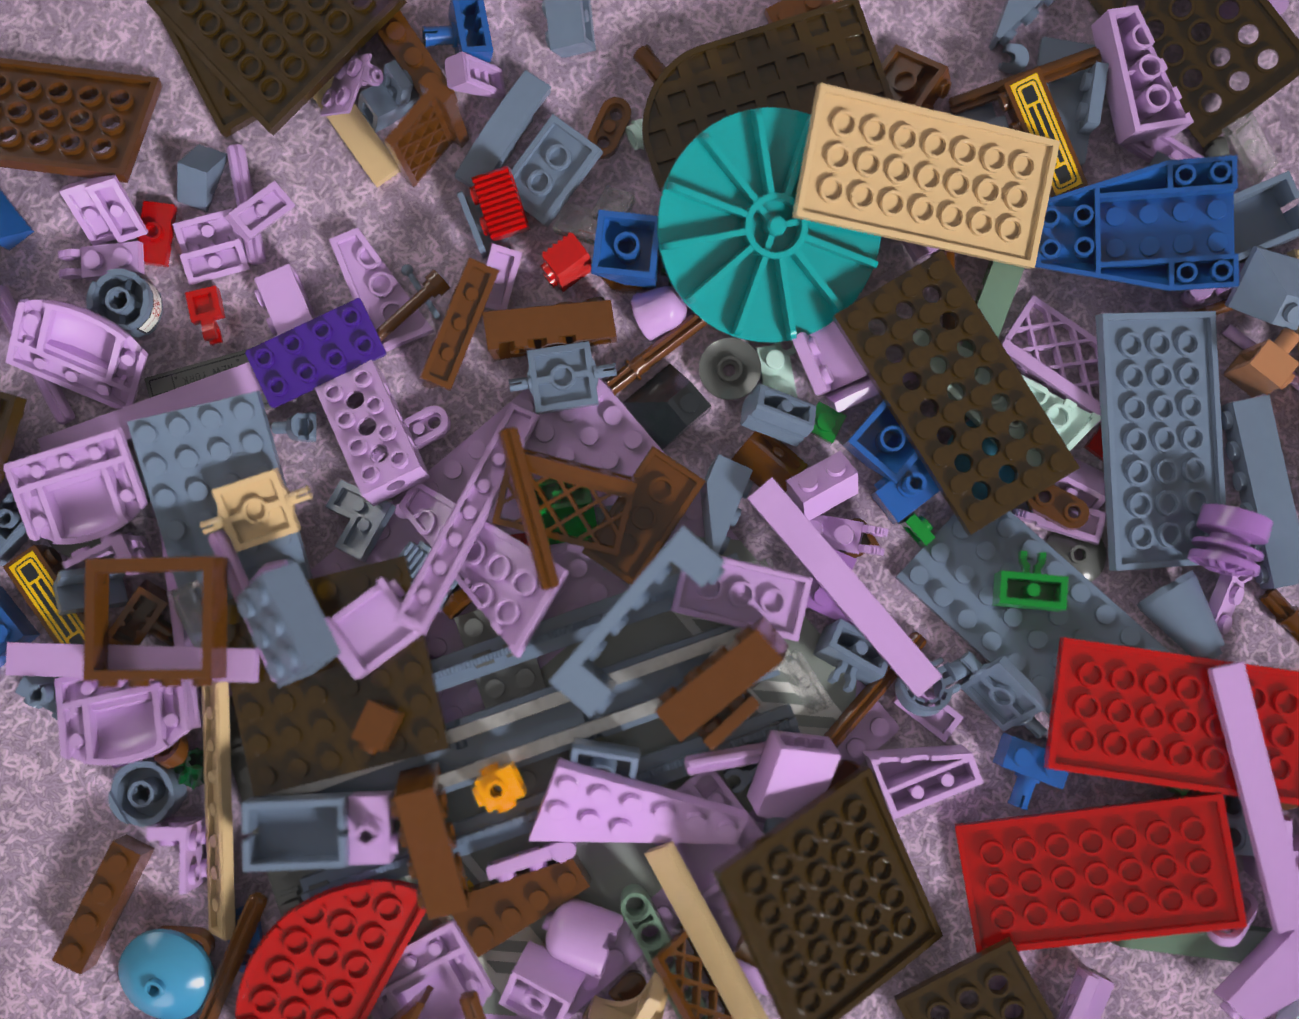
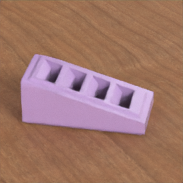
M463 51L445 59L448 88L458 92L494 99H504L506 96L502 68Z

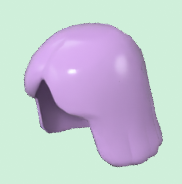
M662 286L643 293H636L632 296L631 305L636 323L641 329L642 334L650 341H657L665 333L680 325L686 317L687 305L682 301L673 286Z

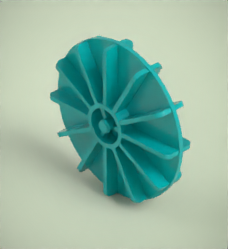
M766 107L738 112L723 118L705 129L684 149L670 170L663 186L657 216V236L659 251L667 276L682 301L693 313L715 329L730 336L756 342H782L797 338V334L805 332L807 335L812 334L834 321L832 317L853 304L864 289L873 269H876L879 263L876 260L879 253L881 236L792 217L811 114L786 108Z

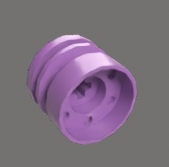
M1221 504L1202 505L1196 526L1210 535L1192 538L1191 543L1200 549H1190L1187 559L1203 566L1205 569L1223 575L1259 576L1261 567L1253 562L1262 561L1264 554L1250 547V545H1265L1268 543L1273 521L1264 515L1238 507Z

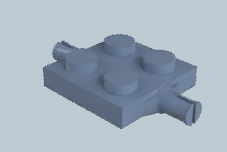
M589 341L527 350L529 363L527 377L509 379L510 392L529 389L534 397L536 414L599 405L597 394L598 378L617 376L615 363L596 366L591 355Z
M970 651L966 652L959 659L972 672L971 675L961 682V689L1003 731L1013 726L1025 725L1037 739L1047 732V729L1034 716L1044 711L1050 701L1005 655L991 663L981 664Z

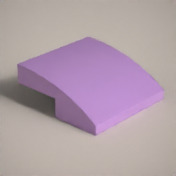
M116 175L78 181L62 186L59 191L93 246L115 239L118 243L148 233L145 224Z
M235 208L172 224L182 252L179 256L189 285L251 269L250 263L247 261L243 238L225 218Z

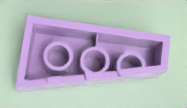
M1138 5L1108 9L1091 25L1095 46L1101 52L1102 62L1109 63L1105 91L1117 144L1121 145L1175 136L1194 123L1189 112L1185 114L1179 101L1182 96L1177 86L1172 87L1165 72L1168 67L1164 59H1160L1152 46L1155 41Z

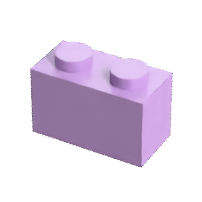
M290 264L254 278L258 289L254 290L255 296L261 307L266 306L270 317L266 318V321L274 336L316 318L299 275Z
M838 451L786 480L787 494L810 521L858 494V472L844 454Z

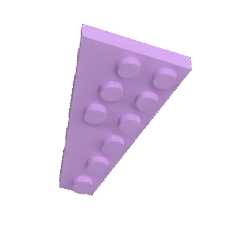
M420 483L407 491L398 507L419 534L423 535L430 546L433 547L456 503ZM485 521L455 580L475 606L490 621V625L496 633L504 639L513 655L520 658L566 581L570 571L554 562L559 586L542 590L538 582L530 548Z
M559 758L530 830L529 841L668 843L673 841L674 843L737 844L748 821V811Z

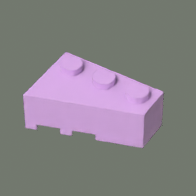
M961 744L862 751L893 820L984 783L973 753Z

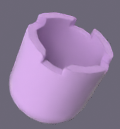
M571 898L560 905L555 912H549L544 920L542 929L547 931L545 939L546 949L554 958L601 979L609 962L607 958L609 949L607 947L609 943L616 945L624 917L584 900Z

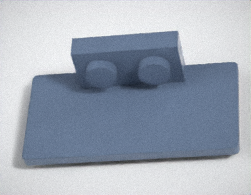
M1043 37L1039 44L1036 67L1096 46ZM1096 61L1091 68L1047 83L1080 166H1083L1086 162L1089 136L1100 125L1109 63Z

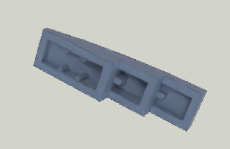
M525 70L484 126L455 173V178L466 186L472 187L474 184L471 177L501 168L514 152L516 142L533 122V115L551 93V86Z

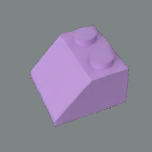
M529 940L510 975L498 1004L525 1019H564L586 973L554 958L549 954L545 946L537 945Z

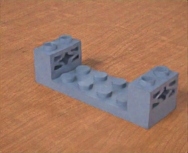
M685 525L682 526L550 679L549 682L589 717L596 710L602 714L617 695L613 691L617 682L593 662L608 644L604 638L609 632L615 636L630 619L626 612L631 607L636 611L641 607L651 594L647 588L653 581L659 585L673 569L669 565L670 561L702 588L707 582L713 586L725 572V569L722 567V564L725 562L724 559Z

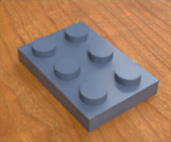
M554 114L551 115L511 170L524 211L547 228L603 154V151Z

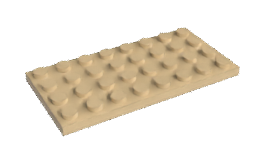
M820 83L816 87L792 217L1032 269L1036 265L1060 141Z

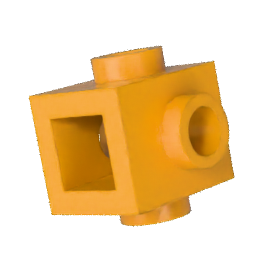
M514 760L502 766H499L498 762H494L480 769L481 776L477 777L474 781L476 787L472 789L477 803L480 807L485 805L488 813L497 809L498 813H502L517 805L515 800L525 796L527 792L525 783ZM494 785L501 786L502 790H497Z

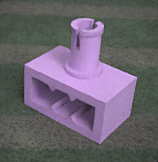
M394 790L353 792L348 797L349 865L390 864L395 858V854L400 853L399 833H395V820H399V817L394 818L390 806V798L394 796Z

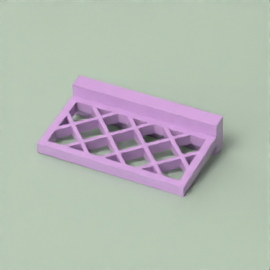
M1032 295L1002 339L1001 344L1021 375L1048 388V391L1054 395L1077 403V407L1101 416L1100 402L1093 397L1091 391L1092 386L1099 385V380L1089 381L1085 368L1088 365L1098 364L1097 338ZM1032 307L1043 313L1044 324H1031L1029 312ZM1063 327L1068 330L1071 341L1058 343L1054 328ZM1047 329L1050 344L1037 346L1033 331ZM1026 332L1030 347L1020 348L1011 342V339L1016 333ZM1088 344L1093 347L1097 359L1083 360L1080 345ZM1072 347L1076 362L1063 364L1059 348ZM1052 350L1055 365L1047 366L1042 363L1039 351ZM1078 367L1081 383L1073 384L1067 380L1064 369Z

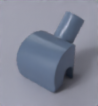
M1016 43L1005 44L1002 53L1010 55L1011 61L1010 63H999L998 70L1013 75L1026 71L1025 67L1029 62L1027 48Z
M297 413L290 416L287 421L273 422L271 426L272 432L274 434H287L294 441L316 442L317 413Z

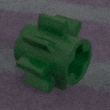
M199 747L190 750L186 760L179 766L174 767V771L180 774L179 785L184 784L194 790L195 787L204 784L203 750L199 749Z

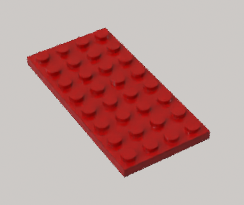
M1060 637L1044 767L1053 770L1217 794L1223 793L1224 795L1239 797L1207 671L1208 668L1234 662ZM1245 664L1280 803L1299 805V671Z
M1203 793L954 824L976 953L1007 937H1010L1017 951L1248 927L1223 793Z

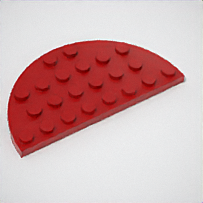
M369 879L349 882L315 894L291 909L270 928L252 953L239 985L236 1019H368L426 912V909H420L418 904L417 889L419 885L417 883L392 879Z

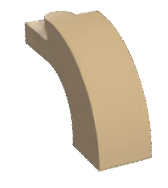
M654 972L643 991L633 999L612 1001L594 995L584 1011L582 1019H663L668 993L664 991L665 985L659 974Z

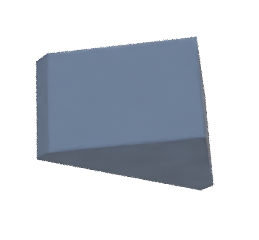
M198 144L178 161L177 201L208 212L228 160L227 154Z

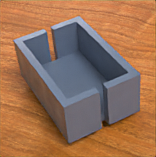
M1289 171L1234 194L1235 254L1239 253V263L1247 260L1253 246L1270 250L1299 237V204L1285 213L1281 211V208L1299 198V191Z
M298 562L261 573L250 586L236 597L238 610L241 616L247 620L252 631L253 642L261 650L267 662V671L270 677L275 679L279 688L314 674L341 653Z
M352 792L252 796L242 802V834H249L258 828V833H253L242 841L243 872L347 867L349 865L348 797Z

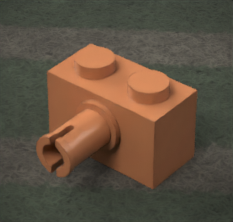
M1284 328L1280 331L1274 342L1268 339L1242 350L1223 375L1252 398L1264 393L1267 395L1276 389L1283 390L1295 378L1293 372L1299 365V362L1289 355L1294 346L1299 343V335L1291 329Z

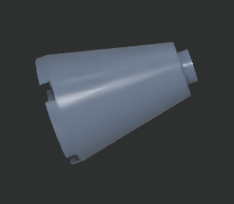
M1192 570L1176 578L1172 583L1161 587L1136 604L1144 615L1190 656L1215 659L1223 654L1220 647L1224 646L1225 642L1199 580Z

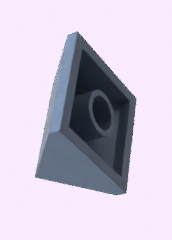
M575 737L570 761L635 779L640 751L639 747Z

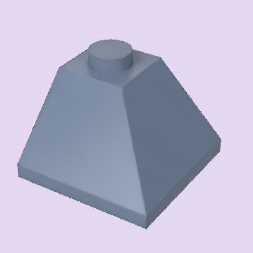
M1253 246L1239 274V287H1233L1225 306L1270 324L1297 330L1299 327V258Z

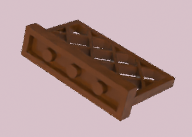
M426 73L419 81L423 96L384 139L406 181L413 187L419 183L453 142L463 148L470 140L453 93L429 73Z
M470 257L467 259L419 376V379L423 380L421 386L429 389L441 387L451 391L499 270Z
M523 448L533 487H535L544 502L539 506V509L547 507L556 522L545 528L547 538L618 556L639 478ZM506 463L492 523L525 532L521 517L516 520L501 517L504 504L514 498L516 500ZM533 474L543 477L536 480ZM548 478L557 480L564 491L550 500L547 499L539 485ZM564 482L574 484V486L568 489ZM579 487L589 488L596 500L580 508L571 492ZM509 488L512 495L506 498L507 490ZM597 491L604 492L606 494L600 497ZM566 495L575 512L560 520L551 504ZM612 495L626 498L624 510L614 516L610 515L603 503V500ZM599 504L607 520L592 528L583 512ZM577 515L587 529L585 533L578 537L569 535L563 523ZM621 517L620 525L618 528V526L615 523V520ZM610 523L617 534L614 546L601 543L595 532ZM559 527L561 532L553 531V529ZM590 535L593 541L584 538Z
M681 925L682 930L651 961L682 1019H700V1014L706 1015L707 1019H733L683 925ZM686 939L693 949V955L686 954ZM669 955L676 957L675 974L671 973L665 962ZM685 961L693 963L692 979L684 977ZM702 968L709 979V985L701 983ZM684 984L692 987L691 1004L687 1003L683 996ZM701 990L709 992L708 1009L700 1007ZM718 998L725 1009L724 1014L717 1012Z

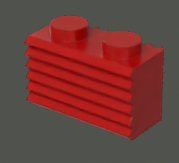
M508 165L471 177L474 186L469 187L475 206H481L484 216L480 217L479 221L485 236L490 235L492 240L499 241L530 230L512 171Z
M568 232V236H563V240H558L557 244H553L552 248L548 247L547 252L542 251L544 261L540 265L543 271L542 274L553 289L558 286L564 292L591 272L590 255L571 232Z

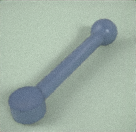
M409 264L403 265L401 268L402 274L408 276L418 292L422 289V286L413 274V267ZM427 300L425 304L436 320L439 319L441 315L431 300Z

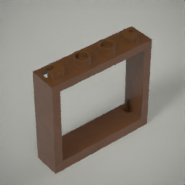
M197 556L85 559L83 681H97V687H118L119 681L129 680L128 687L150 686V680H160V687L182 686V680H192V686H212L213 679L227 678L228 558ZM203 572L202 669L108 670L109 574Z

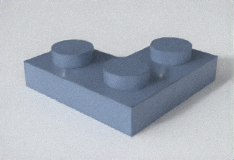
M340 480L325 506L329 510L349 519L335 547L366 563L396 506L388 501L373 506L361 495L358 487Z

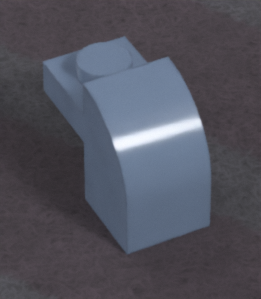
M393 60L384 65L383 81L379 86H372L360 92L358 109L376 133L404 117L419 100V95L413 88V82L409 73L405 69L402 70L396 60Z

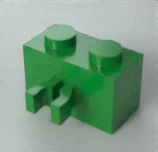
M1021 550L1018 552L1021 572L1001 570L994 574L992 606L1055 612L1067 609L1069 577L1041 574V569L1046 562L1045 552L1037 553V563L1033 565L1032 573H1030V564L1027 561L1028 551Z

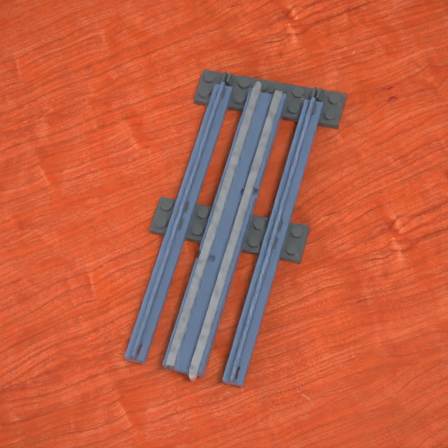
M737 553L725 556L739 560ZM679 573L666 577L659 585L655 581L652 582L647 588L651 592L650 596L637 611L631 607L626 612L630 619L624 626L671 610ZM625 592L541 621L520 658L513 655L507 643L492 628L490 621L480 609L454 618L464 648L431 660L438 692L475 679L485 706L484 710L445 723L451 748L261 796L394 790L395 793L400 771L439 762L441 769L437 783L439 791L445 789L446 793L474 784L477 777L481 776L480 769L494 762H498L499 766H502L514 760L527 788L525 796L516 800L517 805L505 812L498 813L497 809L489 813L486 811L453 823L457 841V848L453 849V853L460 852L462 857L526 833L529 834L558 759L570 761L571 755L569 750L572 749L575 737L590 740L602 736L604 738L660 718L655 712V709L661 702L658 697L670 686L673 685L676 688L691 669L703 663L720 646L724 644L727 647L736 639L734 636L743 628L724 624L602 667L601 669L617 682L613 690L617 695L602 714L596 710L589 717L555 686H546L537 657L584 641ZM778 666L756 683L780 675ZM230 696L231 768L242 801L244 802L253 796L234 700L233 696ZM788 703L747 718L713 751L766 742L770 730L800 733L791 705ZM785 718L788 719V720H786V721L780 722V723L775 724V725H772V726L769 725V724H771V723H774V722L783 720V719H785ZM696 736L640 756L635 780L661 786L689 776L685 770V757L711 752V749L703 742L700 736ZM256 828L253 831V833H258V828ZM531 841L533 847L539 846V848H542L544 844L553 842ZM575 842V843H577V845H576L577 847H580V846L589 844V843H591V842ZM401 845L400 853L395 854V858L390 864L348 865L345 868L266 872L281 917H283L301 902L335 886L369 879L398 880L409 876L408 859L411 857L408 848H403Z

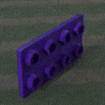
M356 298L246 350L245 354L270 407L276 408L314 390L315 387L361 366L371 359L375 361L386 356L387 352L363 301L360 298Z

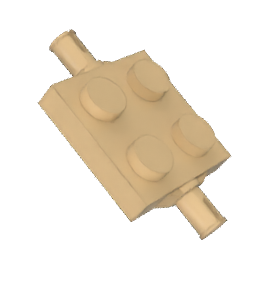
M278 467L212 490L218 506V516L200 521V528L213 524V526L202 530L204 535L223 529L231 538L236 552L281 538L301 530L295 514V504L313 499L312 492L299 496L309 492L311 489L309 486L290 492L283 483Z

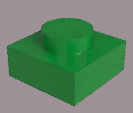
M819 401L816 405L815 426L810 434L832 444L847 415L839 413Z
M911 514L899 523L920 547L927 546L936 538L931 532L933 530L932 525L922 515L917 517L915 514Z

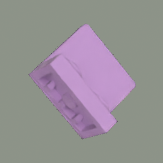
M834 321L812 334L807 335V333L801 332L797 334V338L792 339L815 395L823 396L867 376V373Z
M117 531L100 539L101 544L93 548L86 546L72 552V558L63 562L65 569L85 568V559L154 558L155 556L145 536L132 535V533L120 534ZM125 573V574H126V575H149V576H150V575H152V574H154V573Z
M170 816L147 827L146 841H159V846L179 845L180 841L179 894H187L207 881L205 816Z

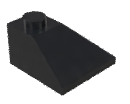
M670 363L622 403L662 450L711 409L710 403L693 383Z

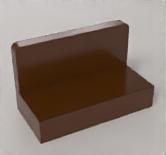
M757 431L747 439L731 458V460L753 470L749 479L757 486L761 487L769 479L773 478L784 492L787 491L786 480L808 467V464L784 443Z

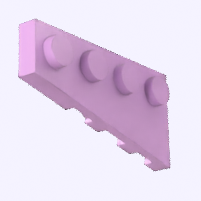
M357 227L330 238L329 241L353 300L360 298L363 301L374 327L377 329L403 306L410 297ZM417 309L387 336L382 343L387 352L435 331Z

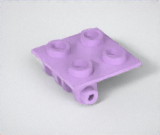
M371 53L353 56L333 76L332 85L324 93L321 101L323 105L320 113L321 116L349 114L360 88L379 86L382 83L383 73L378 67L370 63Z

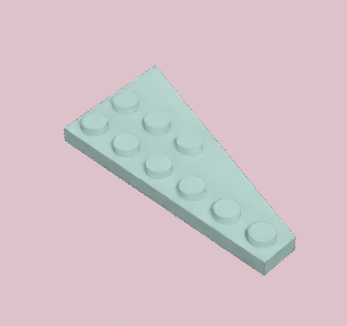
M918 330L913 335V340L919 346H926L929 343V336L925 331ZM958 342L957 350L959 354L963 357H970L973 352L959 345ZM933 357L930 360V367L935 373L940 374L945 372L946 363L942 358ZM976 368L974 372L976 381L980 384H988L990 380L989 372L984 368ZM1022 375L1069 451L1101 420L1100 415L1094 412L1089 413L1077 407V403L1054 395L1048 391V388ZM950 384L948 386L947 394L952 400L959 401L963 398V390L959 385ZM1001 395L993 396L991 401L993 408L999 412L1005 411L1007 408L1006 399ZM975 411L966 412L965 415L978 427L981 423L979 414ZM1012 422L1009 426V433L1013 438L1021 439L1024 435V428L1020 423ZM1029 449L1026 454V460L1031 466L1037 467L1041 463V455L1037 450Z

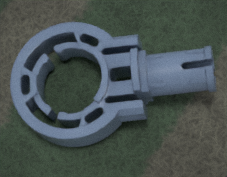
M940 657L930 661L943 677L932 685L935 698L930 699L926 704L925 699L915 697L897 676L895 693L901 705L910 713L923 717L932 716L941 711L949 703L952 695L961 689L959 683L952 687L950 686L972 673L959 659L951 663L947 662L941 667L939 666L944 662L943 658Z

